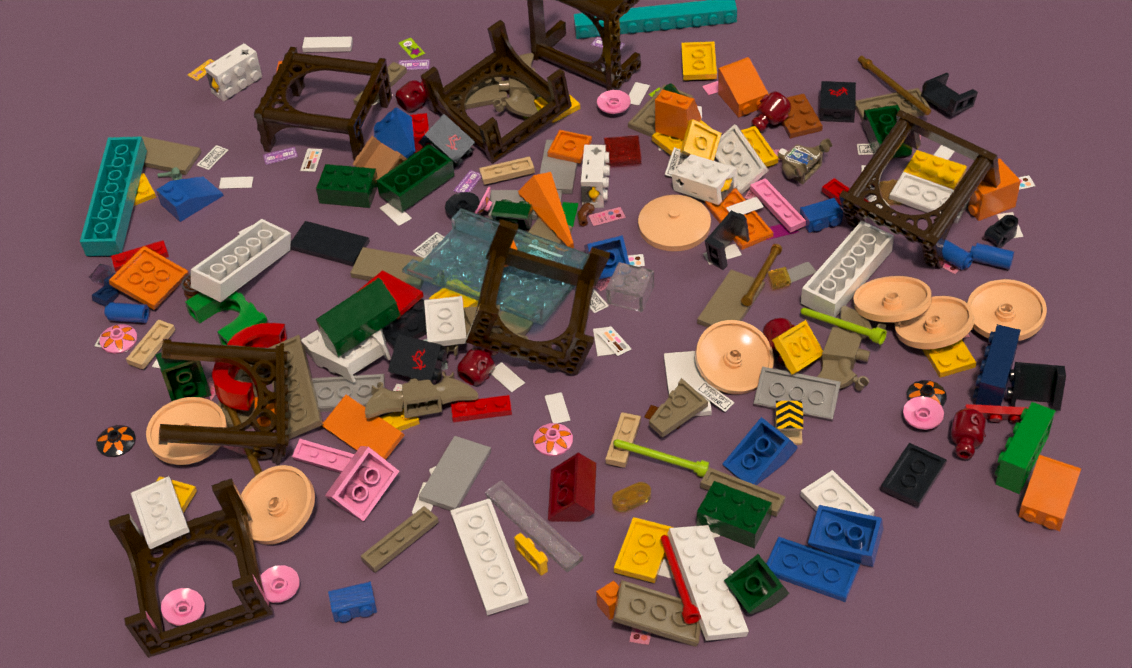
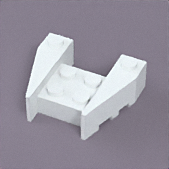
M382 329L339 358L325 346L322 335L318 330L301 340L307 354L317 366H324L330 372H336L342 375L344 379L353 383L356 382L353 374L383 355L388 361L391 359Z

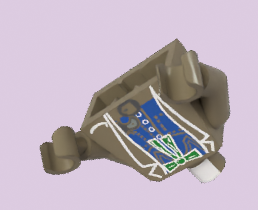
M830 139L822 140L820 145L815 147L795 145L790 151L783 148L780 149L778 158L783 160L782 170L787 178H793L799 183L804 184L822 166L823 152H829V147L833 146Z

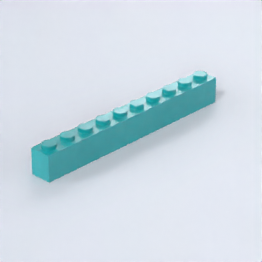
M705 0L631 8L619 19L620 34L737 23V6L735 0ZM583 13L574 14L576 39L600 37L597 28ZM600 20L599 24L604 27V21Z

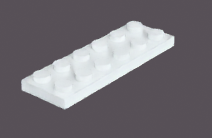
M486 499L450 510L486 614L491 615L529 603L491 500Z
M709 525L669 528L667 534L692 604L698 607L701 614L699 623L705 640L746 637L749 631L736 596L724 581L728 575Z

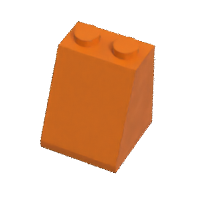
M747 57L718 68V95L739 118L757 111L758 105L761 103L760 100L769 93L750 58Z
M662 89L655 99V132L684 140L689 120L701 121V115L695 99Z
M1000 158L998 159L1001 182L997 188L981 181L970 197L968 210L978 221L1016 207L1021 180Z
M1039 455L1018 517L1028 522H1034L1049 529L1060 531L1072 501L1081 468Z

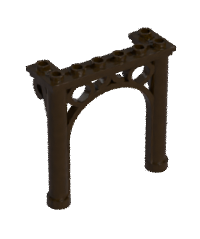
M163 339L161 359L223 362L239 367L252 379L257 390L258 401L253 414L245 422L233 427L160 424L158 443L160 445L180 443L243 447L252 449V454L255 458L267 459L272 456V462L280 465L281 458H285L286 447L289 444V435H285V430H288L289 420L285 418V413L288 412V401H285V396L288 394V384H285L288 368L285 367L287 351H284V343H280L279 346L276 345L275 348L176 342L171 341V339ZM270 373V377H268V378H262V377L259 376V375H267V374ZM274 381V392H271L266 385ZM270 403H274V413L269 409H265V407ZM261 416L268 417L271 424L269 427H262L257 422V419ZM250 426H252L255 431H245V430L248 429Z

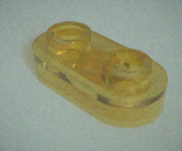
M638 482L615 492L612 496L613 508L619 512H626L647 503L651 499V487L647 483Z

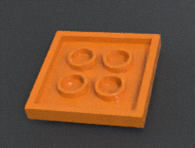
M143 246L109 279V285L155 310L182 283V280L189 275V272Z

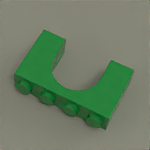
M236 291L222 302L201 292L185 301L189 315L199 324L221 311L232 310L240 313L233 322L217 331L221 345H227L230 339L239 331L268 321L263 312H258L253 303H248L245 297Z

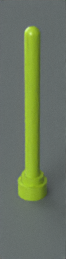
M802 308L800 311L804 316L868 336L874 343L881 345L885 341L887 334L885 329L879 327L869 329L808 308Z
M615 439L613 442L615 447L694 470V473H697V476L704 477L710 462L701 460V462L689 461L619 439Z

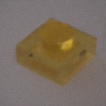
M786 267L768 271V277L773 290L791 285V279Z

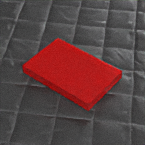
M383 270L362 287L364 288L377 278H380L397 302L401 316L424 297L423 292Z

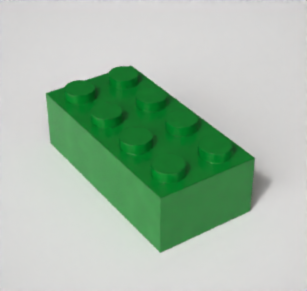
M1031 402L1028 409L1024 408L1020 418L1022 420L1021 423L1017 422L1014 427L1013 434L1015 435L1013 438H1008L1005 446L1007 450L1005 452L1002 451L997 463L999 465L995 471L997 486L1020 494L1050 435L1055 410Z

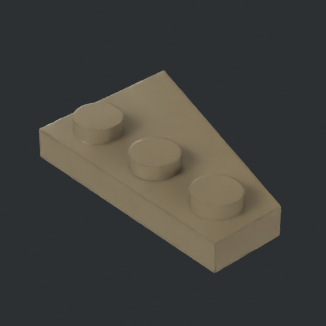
M681 378L675 390L670 392L666 402L661 404L651 417L649 426L663 438L708 407V401Z

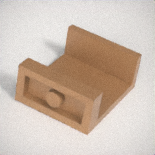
M371 136L360 154L356 157L353 165L355 167L376 168L377 179H379L407 160V158L384 145L374 136Z

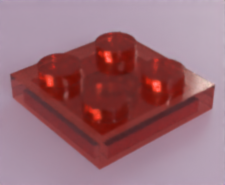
M639 135L604 138L606 152H609V163H606L607 165L642 164Z

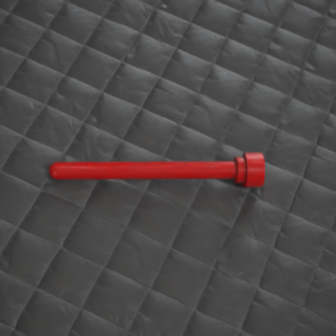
M662 535L661 543L684 606L682 611L684 622L686 624L696 623L701 619L700 611L691 602L669 537Z

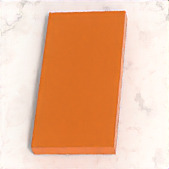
M735 188L719 205L705 201V206L716 220L721 223L729 214L726 207L746 200ZM754 210L743 214L747 218L750 240L746 242L737 236L733 240L743 250L773 237V231Z
M345 395L323 422L322 426L356 451L360 446H366L386 460L405 435L379 416L366 418V407Z

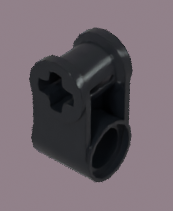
M1010 214L1003 216L995 224L988 227L984 233V238L994 242L996 247L1002 248L1016 236L1018 218Z

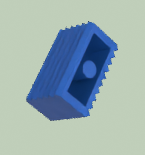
M835 198L800 207V215L806 220L805 227L811 233L812 231H820L828 226L841 224L843 210H841Z
M371 581L328 591L335 622H347L351 618L368 617L372 613L377 612Z

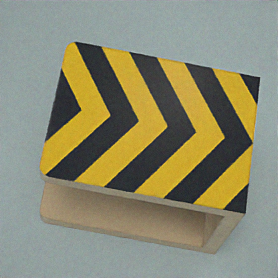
M776 401L775 428L788 437L795 445H802V430L804 428L802 401Z

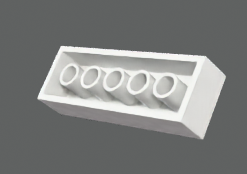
M259 220L191 269V288L222 302L290 251L291 233L268 221Z
M861 221L803 286L801 304L817 312L836 317L841 312V307L846 306L856 290L870 278L892 252L894 235Z

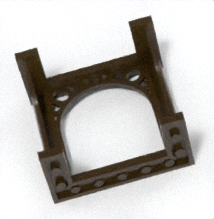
M527 0L531 53L534 54L533 60L546 59L605 85L607 91L620 89L622 84L640 69L641 55L637 52H634L621 65L619 19L637 4L639 0H556L582 12L597 28L602 40L603 50L601 57L592 62L582 61L552 48L566 36V22L560 20L550 30L545 32L543 0ZM600 20L604 21V27L599 24ZM601 63L606 66V70L602 67Z
M502 20L487 28L493 53L445 85V87L442 85L438 69L434 66L421 75L431 110L434 113L439 111L445 114L486 152L488 161L492 164L572 107L565 72L562 69H558L547 77V81L543 79L515 52L509 42L505 23ZM503 66V68H502V70H501L500 72H496V71H495V70H497L499 67ZM494 77H512L525 83L548 104L501 138L497 120L492 117L479 126L467 115L465 102L468 94L479 83ZM457 97H461L460 100H458V101H453V100L456 99Z
M290 47L288 52L285 53L282 63L279 64L276 74L273 75L272 82L267 86L266 93L261 98L259 106L254 111V118L257 121V130L260 133V142L263 145L264 152H271L276 143L275 134L280 130L304 128L348 134L353 160L355 161L365 146L361 127L377 94L379 93L382 108H388L392 99L386 59L379 58L378 62L375 63L298 53L297 47ZM316 71H336L370 76L350 118L299 111L288 103L286 99L287 90L290 87L293 96L300 97L305 87L304 77L306 74ZM276 104H284L281 107L275 108Z
M899 110L896 114L897 122L848 192L843 190L839 198L846 222L850 226L856 227L861 221L865 222V219L869 218L876 225L885 226L896 235L901 234L908 241L921 244L925 263L930 267L941 269L945 264L942 249L949 230L981 181L996 188L1000 184L998 157L984 148ZM920 135L974 160L946 202L931 212L919 215L900 213L888 206L880 194V177L889 161L902 143L918 150L921 145ZM871 185L875 187L874 190L870 189ZM869 195L877 196V199L873 202L868 203L864 201V198ZM880 204L882 205V208L880 209L876 205ZM932 216H935L936 218L933 219L934 223L932 224V220L930 218ZM923 219L928 223V227L925 230L918 228L919 220ZM908 220L914 221V222H913V225L910 224V223L907 222V221H908Z
M500 219L485 259L488 262L474 320L468 332L466 343L490 349L493 352L507 354L511 357L524 359L531 363L541 364L548 368L565 371L568 374L577 375L594 343L595 337L585 334L592 293L608 262L610 252L592 247L582 269L510 248L518 230V224ZM504 265L576 286L569 325L560 336L548 341H532L516 335L504 325L498 315L499 309L496 307ZM493 328H500L502 333H495L491 330ZM552 345L559 346L562 352L553 350Z
M232 478L211 485L212 491L222 510L187 521L190 532L152 549L149 548L145 536H143L130 514L121 515L109 520L111 530L128 555L134 576L140 612L124 618L125 626L148 658L273 615L272 607L264 593L248 522L252 520L251 514ZM228 528L224 535L217 536L218 531ZM197 541H216L229 547L236 556L241 577L233 580L232 586L242 605L163 632L156 580L164 562L181 547ZM159 551L164 552L161 557L151 556V554Z

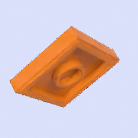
M559 130L547 152L548 157L581 164L584 145L591 144L592 136Z

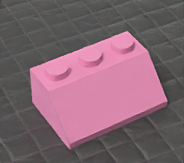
M360 446L325 496L346 512L364 521L399 473V470L371 448Z

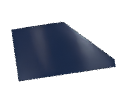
M115 273L104 279V286L92 294V301L106 307L119 296L118 289L109 285V279Z

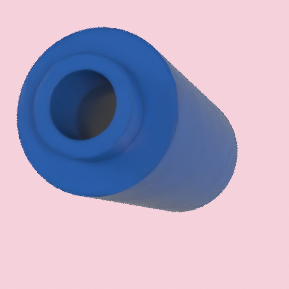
M945 240L942 249L944 260L961 270L969 268L973 262L972 254Z
M977 243L976 246L972 245L970 251L973 261L1009 270L1015 252Z
M110 302L105 307L104 314L109 321L147 323L149 307L146 304Z

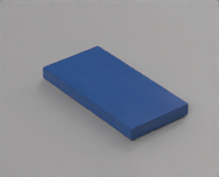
M778 537L766 563L778 579L846 602L860 568V564L782 537Z

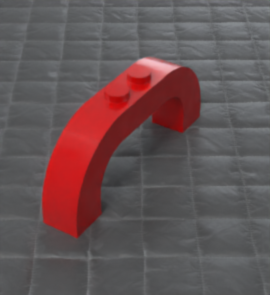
M281 323L253 325L236 333L227 345L269 348L287 340L285 324ZM215 362L212 378L217 398L228 407L248 411L255 399L253 383L234 380L240 370L239 367L229 363Z

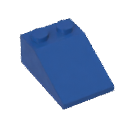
M396 107L388 112L380 122L375 124L374 137L392 150L408 158L415 152L412 117Z
M204 176L169 181L156 189L160 204L179 222L224 196Z
M761 417L722 464L741 480L758 485L785 464L798 447Z
M819 505L808 545L857 564L874 567L884 529L882 518Z

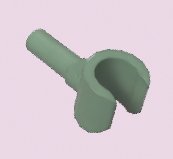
M174 167L171 172L158 173V177H172L173 180L182 179V174L177 167Z

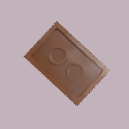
M804 93L786 97L791 103V111L781 124L790 139L822 131L823 125Z

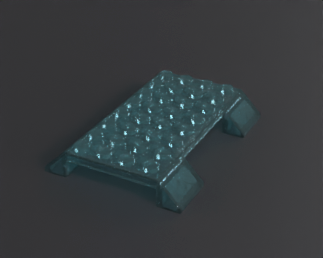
M461 208L452 217V230L421 262L412 259L402 269V272L479 300L488 262L485 259L499 222ZM520 229L517 230L514 237L515 245L519 251L582 269L588 256L587 253ZM508 266L503 269L496 305H500V310L543 325L575 286Z

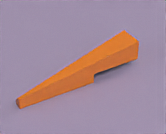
M547 172L533 175L518 191L519 196L532 204L536 215L550 230L556 233L557 238L566 244L567 249H573V239L552 173Z

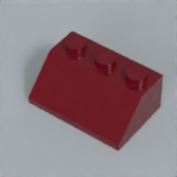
M578 452L551 469L548 507L549 521L581 522L594 514L596 462Z

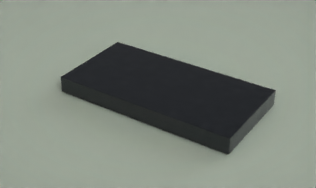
M305 221L290 242V250L354 266L362 248H366L370 240L366 236Z

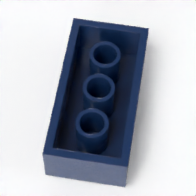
M997 324L995 332L991 331L988 341L991 344L986 346L984 357H987V359L984 358L980 367V372L983 373L978 374L975 385L977 387L975 388L973 399L976 400V405H1002L1010 369H1012L1017 350L1020 329Z

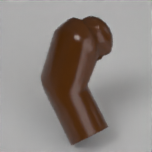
M589 202L584 203L577 212L579 225L582 227L588 225L586 215L588 213L592 214V211L595 210L594 205Z

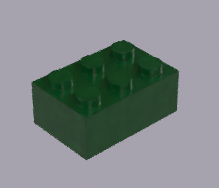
M898 105L864 110L863 128L874 153L896 124V114L900 110ZM902 143L892 158L912 155L913 148Z
M325 164L316 187L319 204L370 208L378 188L376 168Z
M161 353L155 354L171 401L187 397L206 398L212 396L200 361L161 359Z
M714 481L697 510L696 526L709 525L711 532L755 549L771 519L772 502Z

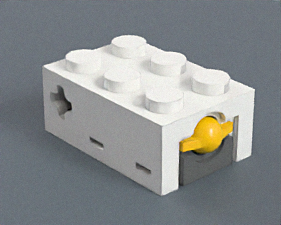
M244 43L205 67L211 93L222 101L229 99L262 78L257 52Z
M584 145L581 174L582 205L589 202L595 208H604V201L608 200V190H605V188H609V177L606 176H610V165L606 164L609 163V152H606V145Z
M693 154L672 173L674 191L717 205L738 185L735 167Z

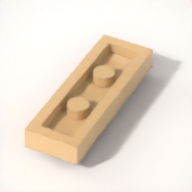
M530 156L479 168L484 185L535 173Z
M157 320L126 358L127 363L144 370L155 354L161 349L163 339H169L175 331L174 325Z
M621 413L605 459L606 464L626 467L631 451L615 447L613 442L615 439L634 444L641 423V416Z

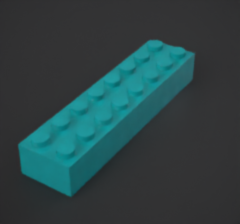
M108 137L80 239V244L86 256H108L122 253L147 153L142 137Z

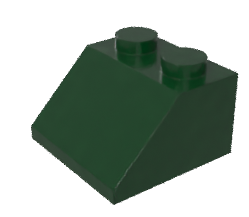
M502 199L495 202L491 216L495 227L498 226L501 219L518 224V229L530 230L533 207L532 204L526 201L515 203L511 200Z
M759 554L755 555L724 580L749 614L771 608L790 594Z

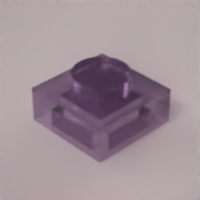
M99 264L89 278L93 282L104 284V279L109 277L114 272V269L109 265Z

